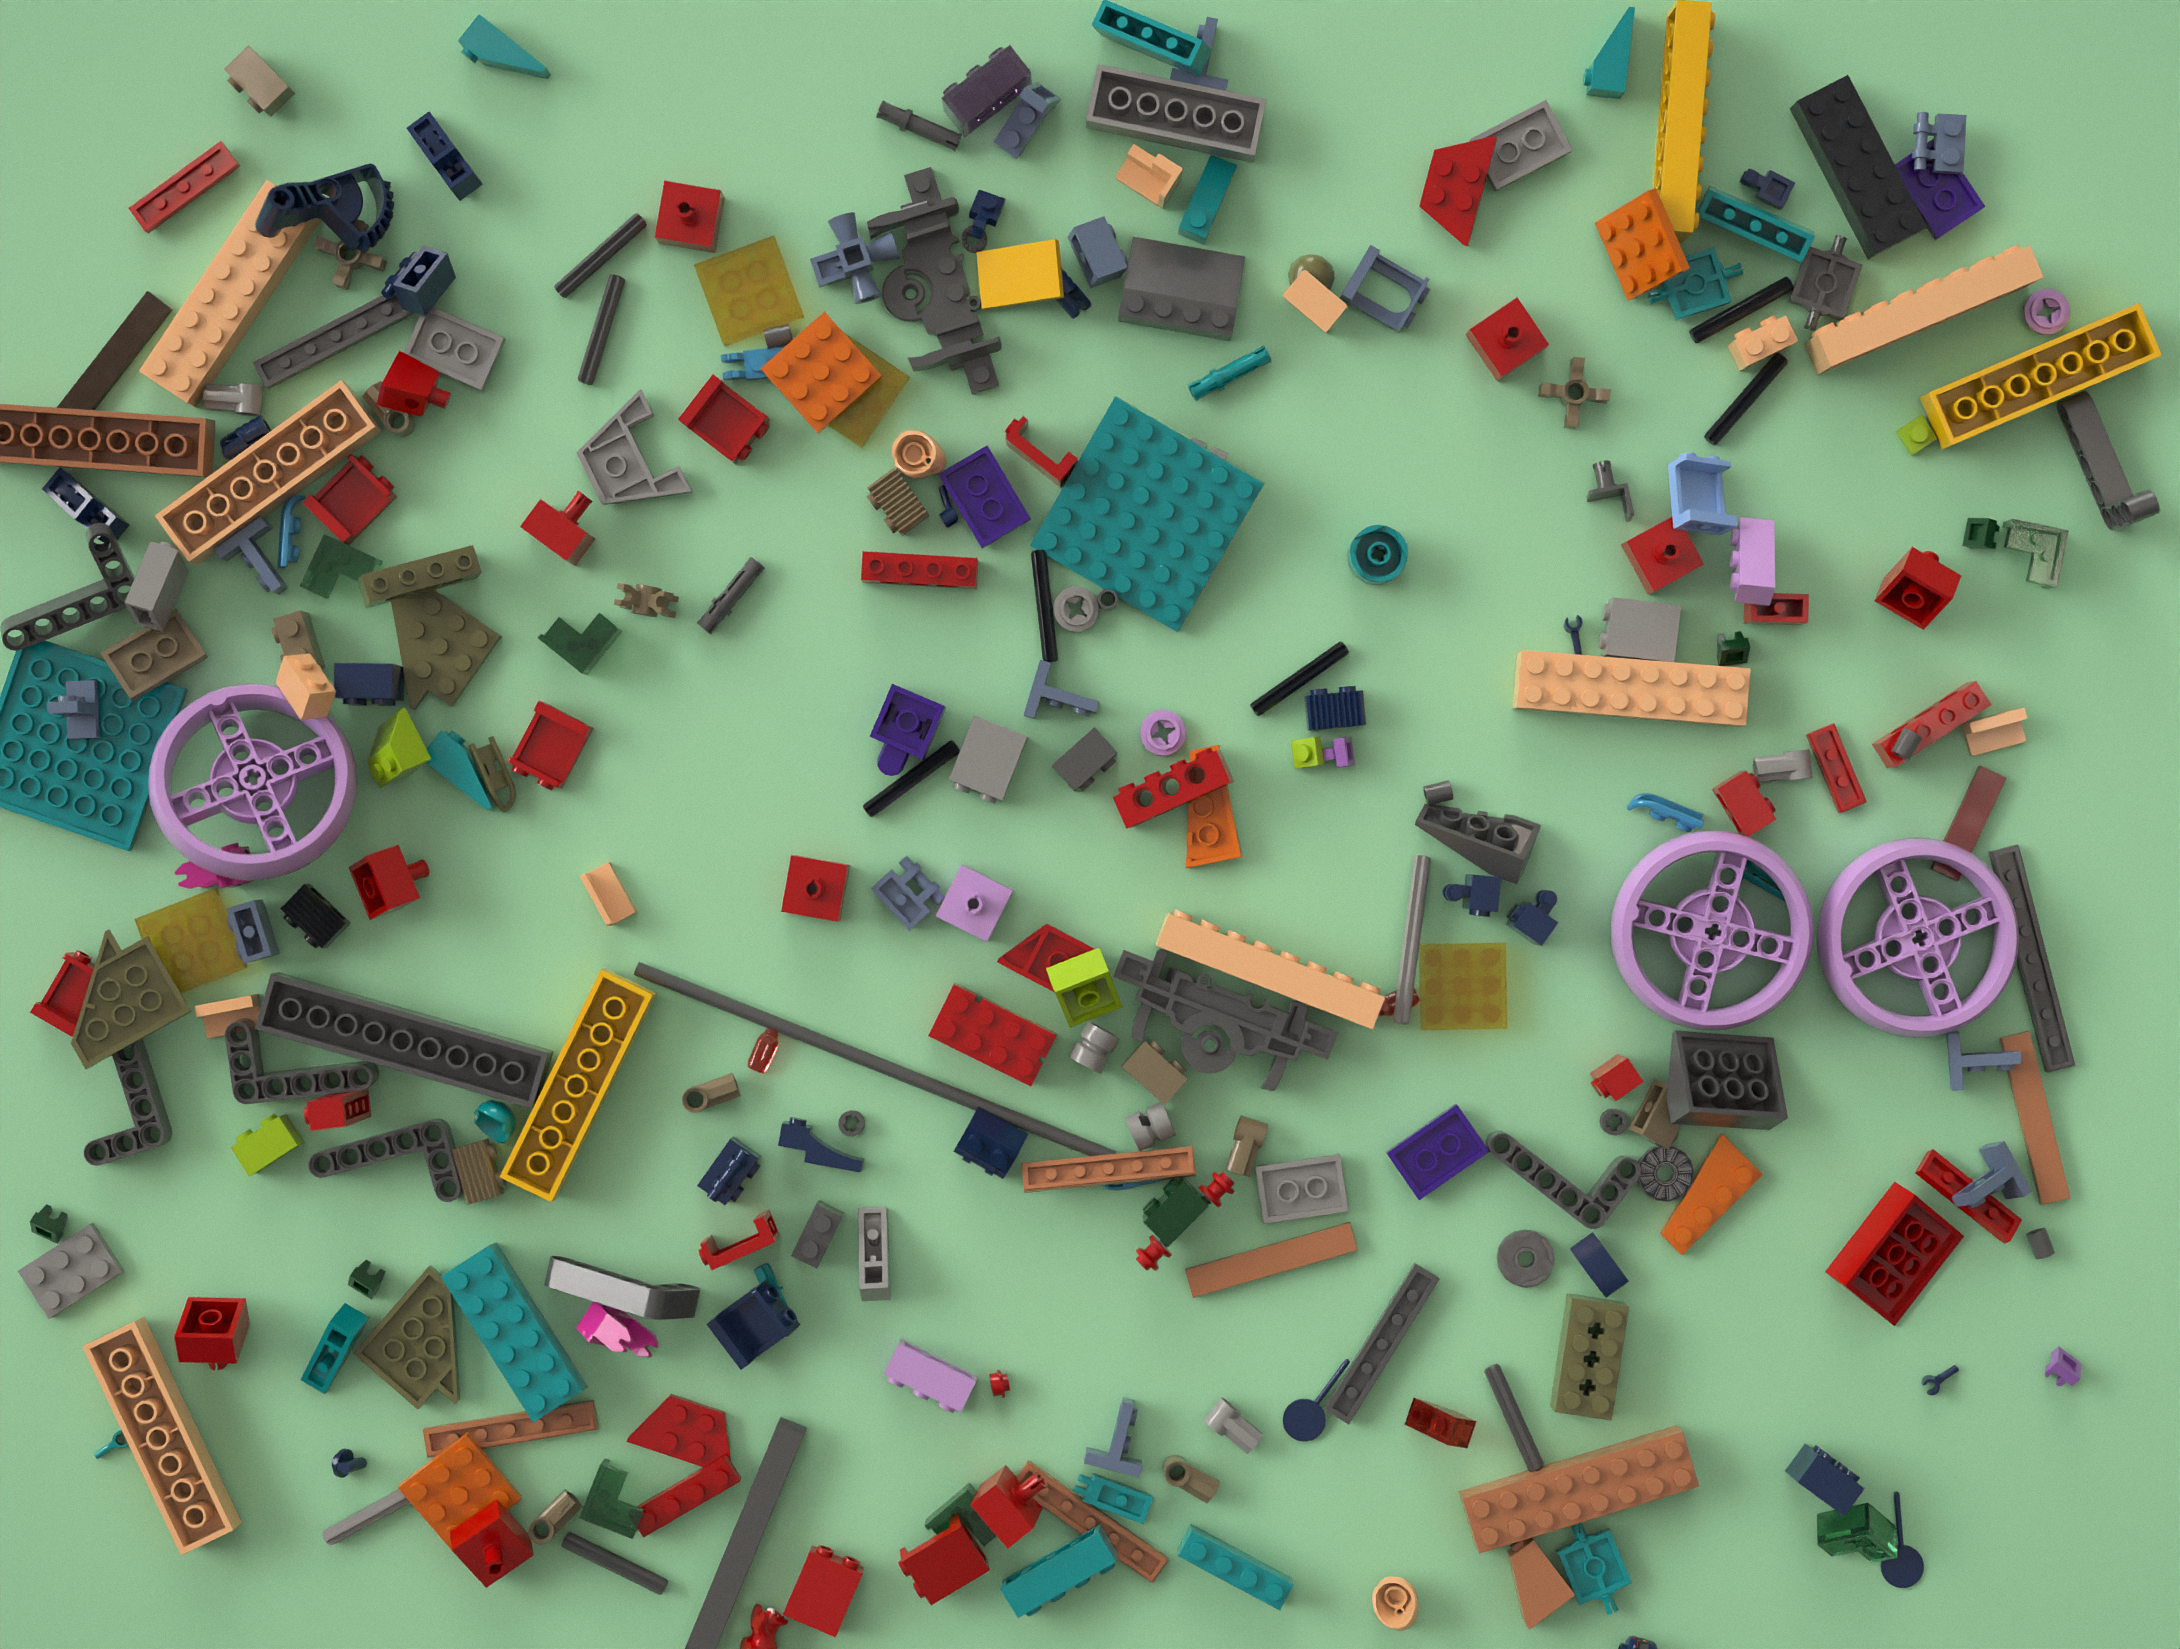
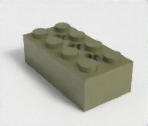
M1567 1293L1550 1407L1555 1412L1612 1421L1629 1306L1624 1302ZM1595 1322H1597L1596 1324L1599 1326V1329L1592 1334L1588 1328L1594 1327ZM1590 1351H1592L1595 1357L1590 1362H1587L1584 1359V1355L1588 1356ZM1586 1379H1588L1591 1383L1586 1390H1582L1580 1384H1585Z

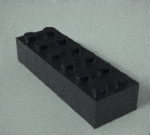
M1849 75L1795 102L1790 111L1867 259L1898 245L1927 228Z

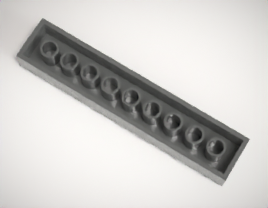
M280 972L270 974L255 1029L529 1108L534 1107L544 1087L554 1052L550 1049Z

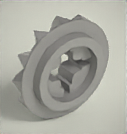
M1072 586L1064 589L1057 595L1053 610L1055 620L1062 628L1072 632H1079L1088 629L1094 624L1098 617L1099 606L1096 597L1088 589ZM1082 599L1080 610L1085 616L1076 614L1069 619L1071 609L1068 607V604L1074 605Z

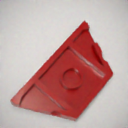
M1494 136L1434 150L1419 205L1452 236L1467 247L1469 246L1497 142V137Z
M1045 924L1002 955L997 963L1054 992L1046 968L1092 951L1095 948L1049 924Z
M670 1394L627 1439L629 1443L701 1467L707 1466L725 1454L731 1461L725 1412Z

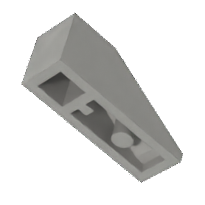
M887 1207L858 1208L859 1290L862 1301L891 1300Z

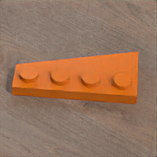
M1215 745L1206 748L1191 750L1190 762L1197 759L1195 754L1208 748H1212V751L1214 752L1216 750H1220V746ZM1196 767L1192 772V779L1199 784L1204 780L1205 772L1202 768ZM1228 785L1189 802L1186 868L1242 857Z
M1720 1133L1715 1146L1710 1154L1706 1156L1701 1169L1695 1179H1693V1184L1689 1191L1684 1195L1681 1202L1677 1204L1660 1234L1683 1255L1763 1174Z

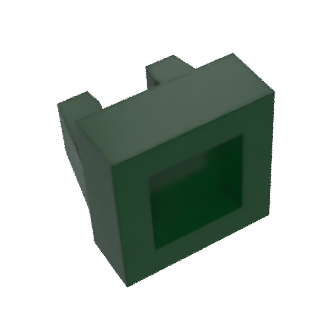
M1968 518L1962 546L1996 549L1997 543L1993 542L1995 532H1999L2000 529L1997 521L1990 518Z
M1741 631L1735 632L1733 640H1726L1724 634H1718L1717 661L1719 666L1748 662L1750 652L1748 637L1744 638Z
M46 1204L39 1213L35 1212L30 1220L31 1231L58 1244L63 1236L68 1215L65 1212H61L58 1218L51 1219L49 1216L52 1213V1206Z
M365 1260L359 1267L353 1270L349 1277L348 1285L372 1300L379 1290L386 1271L380 1269L376 1275H369L367 1270L371 1262Z

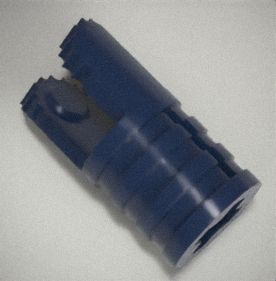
M1062 269L1064 298L1056 299V301L1074 319L1080 314L1079 308L1087 310L1092 304L1071 277L1067 275L1066 271Z
M259 415L255 419L250 420L220 440L224 458L229 460L235 458L272 431L263 416Z

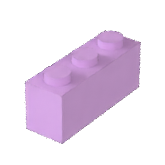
M1740 517L1737 529H1732L1730 536V545L1735 546V551L1732 550L1730 567L1735 568V573L1731 575L1730 590H1735V602L1770 606L1775 590L1774 520Z
M900 1339L884 1372V1375L888 1376L887 1380L898 1387L906 1385L914 1389L913 1393L922 1399L928 1400L931 1397L940 1402L939 1406L951 1413H954L955 1410L962 1412L977 1380V1376Z

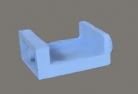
M1683 453L1679 455L1678 459L1668 464L1673 529L1721 536L1738 527L1737 516L1729 515L1725 512L1722 473L1731 468L1730 461L1720 460L1717 456L1698 457L1695 453Z

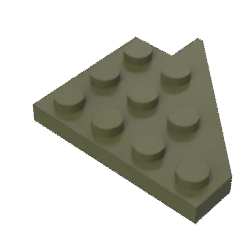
M436 590L392 601L393 616L410 708L416 710L429 691L448 705L454 706L502 636Z
M107 930L104 933L71 1042L73 1049L86 1070L192 1012L148 936L121 950L112 932Z
M431 1265L353 1353L416 1409H419L436 1389L440 1390L454 1404L460 1400L453 1295L442 1280V1274Z

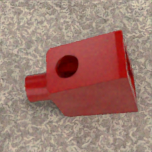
M399 351L381 384L376 405L420 417L424 415L429 403L445 409L451 393L437 388L440 376L437 370Z

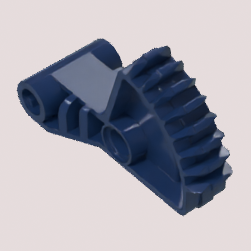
M371 163L311 182L285 183L270 189L256 219L255 226L261 235L273 238L278 236L283 228L295 227L302 222L306 223L312 219L319 218L351 250L358 249L365 254L370 247L373 248L377 245L390 226V221L393 218L394 202L392 199L394 192L389 191L391 182L383 180L376 166ZM366 181L376 202L377 215L374 225L365 232L360 233L352 223L358 219L363 208V195L358 183Z

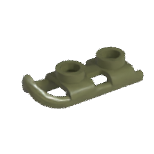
M494 736L488 738L489 745L476 749L474 743L468 745L492 801L500 811L507 812L514 804L516 791ZM498 760L501 771L496 772L492 763ZM509 786L510 798L507 805L503 806L495 791Z

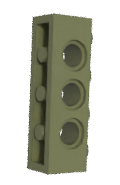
M471 545L362 574L358 579V584L365 606L370 608L477 579L482 571L474 546Z

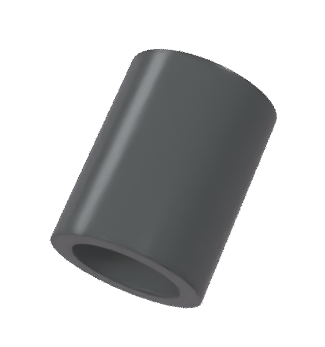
M789 324L764 330L768 349L785 346L793 340Z
M1111 589L1101 591L1098 596L1100 608L1110 611L1116 607L1118 602L1116 592ZM1111 594L1115 602L1111 606H1105L1101 602L1103 595Z
M1904 728L1891 752L1904 760L1910 761L1922 737Z
M1449 780L1423 786L1427 805L1453 800V792Z
M2046 1228L2035 1229L2026 1234L2036 1259H2043L2055 1253Z

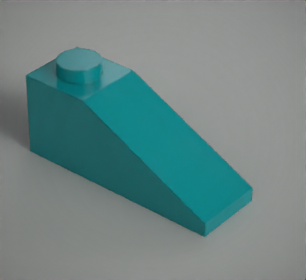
M1635 7L1627 9L1590 68L1585 69L1583 86H1587L1586 95L1621 99L1624 95Z
M480 14L458 39V42L464 48L461 53L473 63L479 60L485 66L548 79L551 75L544 65Z
M1210 155L1179 226V235L1200 244H1205L1237 165Z
M453 730L450 733L440 731L427 748L431 757L427 764L487 811H493L496 805L485 788L470 750L463 745L466 740Z
M344 1303L329 1321L301 1381L326 1394L370 1317Z

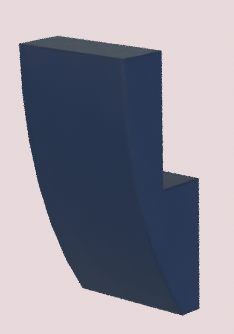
M1593 1232L1570 1248L1605 1298L1629 1282Z

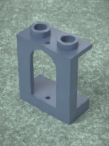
M1370 245L1340 299L1399 333L1402 326L1408 329L1416 314L1412 312V309L1416 302L1420 304L1424 302L1430 291L1426 287L1430 279L1427 277L1425 280L1419 278L1380 255V250ZM1370 268L1408 290L1411 302L1405 311L1399 313L1391 312L1357 292Z

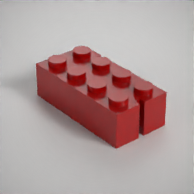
M954 983L928 1036L1031 1087L1043 1064L1039 1057L1046 1058L1057 1033L985 997H982L980 1003L974 1001L978 995L977 993Z

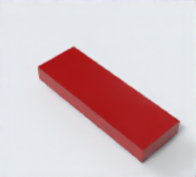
M1835 724L1827 725L1806 734L1838 813L1866 803V798Z

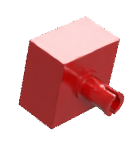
M664 181L655 238L658 243L715 253L725 199L722 191Z
M1515 298L1485 318L1466 333L1467 338L1497 382L1549 346V343L1518 298Z
M577 491L565 510H560L559 512L540 499L520 527L565 561L576 566L595 540L593 536L579 527L577 522L593 501L580 491Z
M1672 517L1621 544L1647 594L1657 591L1704 565L1688 533L1684 530L1673 529Z
M1911 547L1884 577L1874 601L1924 630L1953 599L1961 575L1939 563V557L1936 553L1932 551L1922 553L1916 548Z
M399 844L367 855L348 867L369 920L400 910L418 900L420 896L414 881L428 877L430 873L428 865L423 859L407 865Z
M791 855L781 912L836 922L840 921L850 865Z
M188 1297L174 1336L179 1362L209 1363V1367L212 1370L216 1369L215 1363H217L218 1370L224 1369L228 1364H237L250 1325L246 1298Z
M1005 1465L980 1485L970 1505L1008 1549L1034 1529L1043 1508L1032 1497L1042 1489H1045L1047 1482L1044 1477L1039 1481L1038 1478L1041 1477V1474L1035 1472L1025 1482L1020 1483L1013 1472Z
M497 1499L450 1531L452 1551L486 1588L534 1556L532 1542L528 1533Z

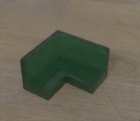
M2017 519L2004 521L2002 528L2007 529L2004 548L2031 553L2026 582L2042 585L2044 589L2057 587L2069 530Z
M323 534L300 587L329 599L340 573L358 581L362 574L373 572L375 566H381L383 561Z
M598 613L582 634L558 617L545 635L541 633L538 639L580 673L588 675L623 631L601 613Z
M604 1459L599 1466L579 1518L633 1539L638 1531L637 1528L645 1510L618 1500L628 1472L610 1466V1460Z
M970 1483L925 1520L924 1526L926 1529H932L938 1535L950 1528L948 1519L959 1514L965 1525L983 1546L996 1537L994 1532L970 1505L977 1492Z
M1870 1503L1852 1506L1845 1517L1836 1510L1817 1514V1545L1831 1557L1858 1551L1871 1563L1897 1558L1896 1526Z

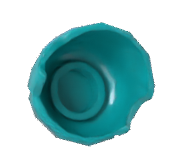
M494 1100L483 1102L474 1112L475 1115L477 1114L474 1123L483 1133L498 1143H505L515 1130V1116L512 1110L502 1102Z

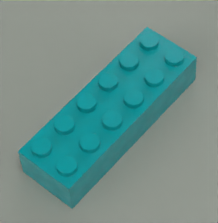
M497 1243L488 1245L441 1276L533 1423L588 1387Z

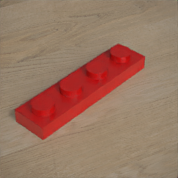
M220 141L128 209L144 231L150 233L239 168L240 165L225 144Z
M1934 1149L1926 1153L1915 1172L1916 1175L1954 1205L1955 1203L1951 1197L1973 1182L1972 1179ZM1991 1194L1985 1196L1986 1201L1977 1207L1970 1208L1969 1205L1958 1207L2003 1244L2011 1241L2022 1221L2020 1217Z
M725 1454L629 1511L628 1515L644 1538L739 1483L741 1476Z

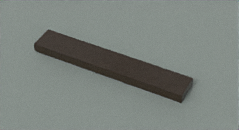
M147 291L57 408L95 410L173 309Z

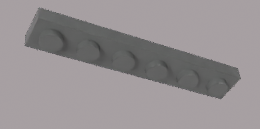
M396 293L391 299H386L382 295L254 361L253 364L264 386L270 389L415 313L401 309Z
M1414 1262L1324 1406L1326 1411L1345 1423L1350 1424L1438 1283L1439 1277Z

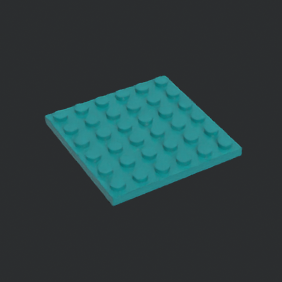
M1115 396L1030 546L1036 550H1045L1048 557L1099 587L1115 591L1118 598L1178 632L1265 483Z
M46 640L16 651L0 695V807L117 848L132 851L150 800L148 780L152 755L163 731L181 711L188 689L166 682L132 702L104 660ZM96 680L98 681L100 738L68 739L67 716L48 714V702H58V696H66V681Z

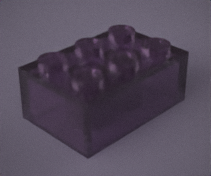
M1011 45L1005 49L1002 47L996 49L988 57L990 60L982 67L979 64L974 66L967 72V78L960 84L955 82L944 90V96L941 98L943 110L964 138L1016 99L1025 86L1032 84L1031 71Z

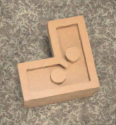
M1133 144L1127 154L1126 161L1116 175V179L1163 209L1181 181L1183 168L1160 153L1155 158Z

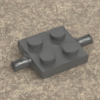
M1835 235L1831 251H1822L1810 247L1803 262H1801L1788 302L1804 307L1809 311L1804 326L1805 329L1810 328L1811 331H1816L1820 315H1827L1839 320L1845 318L1862 268V264L1851 261L1842 255L1845 242L1847 241L1846 237Z

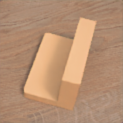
M1306 270L1301 272L1282 295L1326 333H1328L1347 308V305Z
M2025 708L2014 709L1963 723L1962 728L1969 754L1975 756L2025 742L2026 737L2021 720L2027 719Z
M610 862L580 876L607 926H612L637 912Z
M258 994L194 1006L196 1017L203 1016L208 1038L225 1035L227 1027L242 1018L250 1019L256 1024L261 1009ZM237 1026L236 1033L246 1031L245 1028L241 1026Z

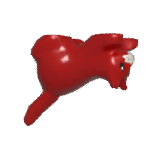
M755 1604L751 1614L752 1635L742 1639L740 1649H777L776 1632L781 1626L787 1625L788 1620L784 1619V1616H781L774 1608H768L764 1612L760 1604Z

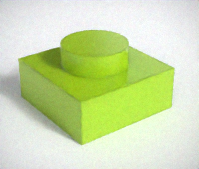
M1923 415L1896 431V434L1910 455L1915 454L1938 439Z
M1321 736L1291 740L1294 769L1324 765Z

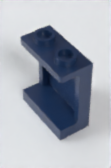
M765 1279L718 1313L706 1325L740 1370H742L760 1354L784 1337L792 1334L801 1324L798 1322L794 1311L788 1308L780 1298L778 1290Z

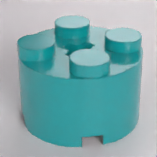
M1372 525L1363 529L1353 539L1348 550V563L1353 574L1362 582L1372 585L1385 584L1393 580L1404 569L1408 557V548L1403 536L1395 529L1384 525ZM1373 548H1376L1378 552H1384L1381 562L1378 559H1372Z

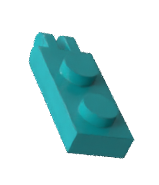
M1092 1473L1091 1477L1079 1474L1077 1480L1087 1484V1488L1075 1485L1073 1491L1083 1495L1082 1501L1144 1524L1154 1498L1153 1495L1096 1473Z

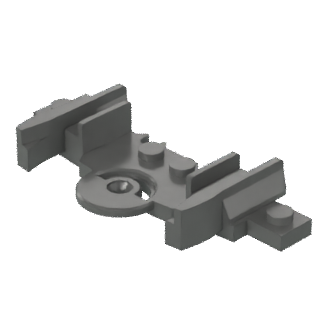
M931 167L906 174L904 178L912 203L900 206V211L888 212L869 220L867 226L871 240L884 232L904 226L908 242L902 250L905 265L894 269L885 279L882 288L883 301L887 310L897 319L906 322L922 320L927 333L937 336L942 348L920 357H907L914 372L936 368L947 362L951 371L964 367L972 394L998 387L999 383L990 354L1001 350L1000 337L976 344L971 343L970 339L984 335L978 316L971 313V311L976 312L980 309L981 301L977 296H970L967 299L970 290L961 264L964 254L953 255L950 252L951 246L959 243V238L952 235L948 222L949 217L956 216L959 213L957 199L952 197L941 200ZM905 274L922 277L930 287V300L926 307L919 312H916L915 307L923 302L925 289L918 280L906 279ZM909 289H914L916 291V297L913 299H908L906 297V291ZM975 301L977 305L971 306V302Z
M1159 949L1153 961L1123 950L1113 977L1139 986L1135 999L1142 1002L1134 1018L1131 1037L1142 1043L1148 1017L1152 1008L1170 1016L1171 1025L1184 1032L1181 1040L1183 1056L1191 1067L1200 1072L1217 1073L1226 1069L1234 1061L1237 1053L1253 1056L1258 1051L1275 1055L1270 1072L1260 1088L1274 1091L1280 1082L1287 1059L1297 1061L1301 1049L1325 1059L1329 1058L1338 1032L1305 1020L1308 1012L1307 1005L1299 1001H1293L1288 1012L1271 1007L1268 1000L1265 999L1262 1007L1254 1008L1251 1005L1253 994L1250 993L1243 996L1217 985L1208 988L1211 984V978L1205 973L1198 975L1197 983H1195L1191 975L1170 967L1165 980L1158 978L1168 954L1167 950ZM1203 977L1207 978L1205 984L1201 983V978ZM1202 1026H1218L1229 1037V1052L1223 1050L1224 1040L1216 1031H1203L1198 1035L1197 1039L1192 1038V1035ZM1209 1039L1215 1041L1216 1045L1213 1050L1205 1048V1042Z

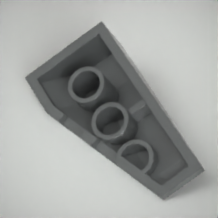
M1424 804L1415 822L1417 827L1485 872L1514 884H1518L1526 868L1541 827L1537 823L1514 815L1504 814V818L1490 817L1485 811H1478L1477 815L1462 813L1459 808L1427 804Z

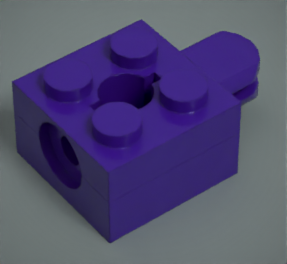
M892 684L869 736L884 743L877 759L879 770L885 775L895 776L903 771L910 754L924 760L946 707Z

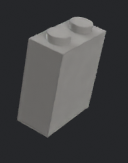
M150 541L124 602L135 624L163 632L188 574V569L178 548L170 543L161 542L158 544Z
M1614 597L1609 599L1608 604H1604L1602 610V621H1606L1605 632L1600 633L1598 648L1603 649L1602 656L1675 662L1681 606Z
M973 716L949 778L950 781L955 782L953 788L968 794L970 789L981 792L979 798L994 804L997 799L1003 801L1028 737Z

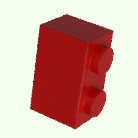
M1773 593L1770 606L1744 603V624L1802 625L1808 623L1809 594Z
M1740 771L1714 787L1712 791L1738 833L1749 837L1775 821L1776 817L1773 813L1776 810L1772 802L1767 797L1763 798L1758 788L1761 786L1753 773L1748 774L1747 771Z
M1619 1054L1590 1073L1594 1079L1590 1083L1600 1097L1603 1096L1605 1099L1609 1098L1615 1102L1644 1082L1629 1059Z

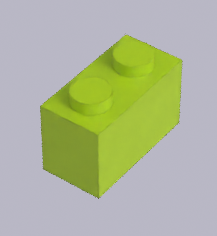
M272 1114L260 1122L262 1128L253 1133L249 1129L236 1137L238 1143L232 1146L231 1149L248 1176L257 1174L304 1143L286 1114L279 1117Z

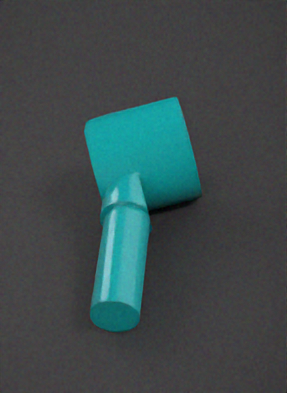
M122 1430L114 1434L109 1444L94 1453L97 1459L115 1448L128 1446V1442L122 1444L118 1441L119 1434L123 1433Z

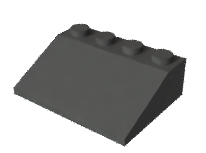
M1133 236L1118 321L1230 341L1245 256Z
M1675 1030L1672 1033L1667 1086V1103L1671 1124L1770 1130L1788 1119L1774 1038Z

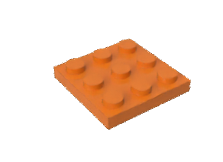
M1656 188L1648 190L1595 222L1628 301L1645 294L1690 269Z
M825 311L760 368L818 434L882 378V375Z
M468 1432L402 1481L398 1486V1489L451 1550V1530L496 1499L508 1510L519 1502L522 1496Z

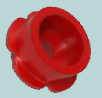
M997 1370V1373L989 1374L993 1397L1002 1395V1398H1004L1005 1391H1010L1007 1374H1001V1371Z

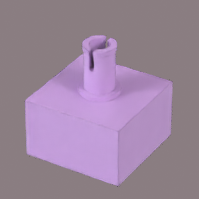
M961 865L936 917L987 942L1013 890Z

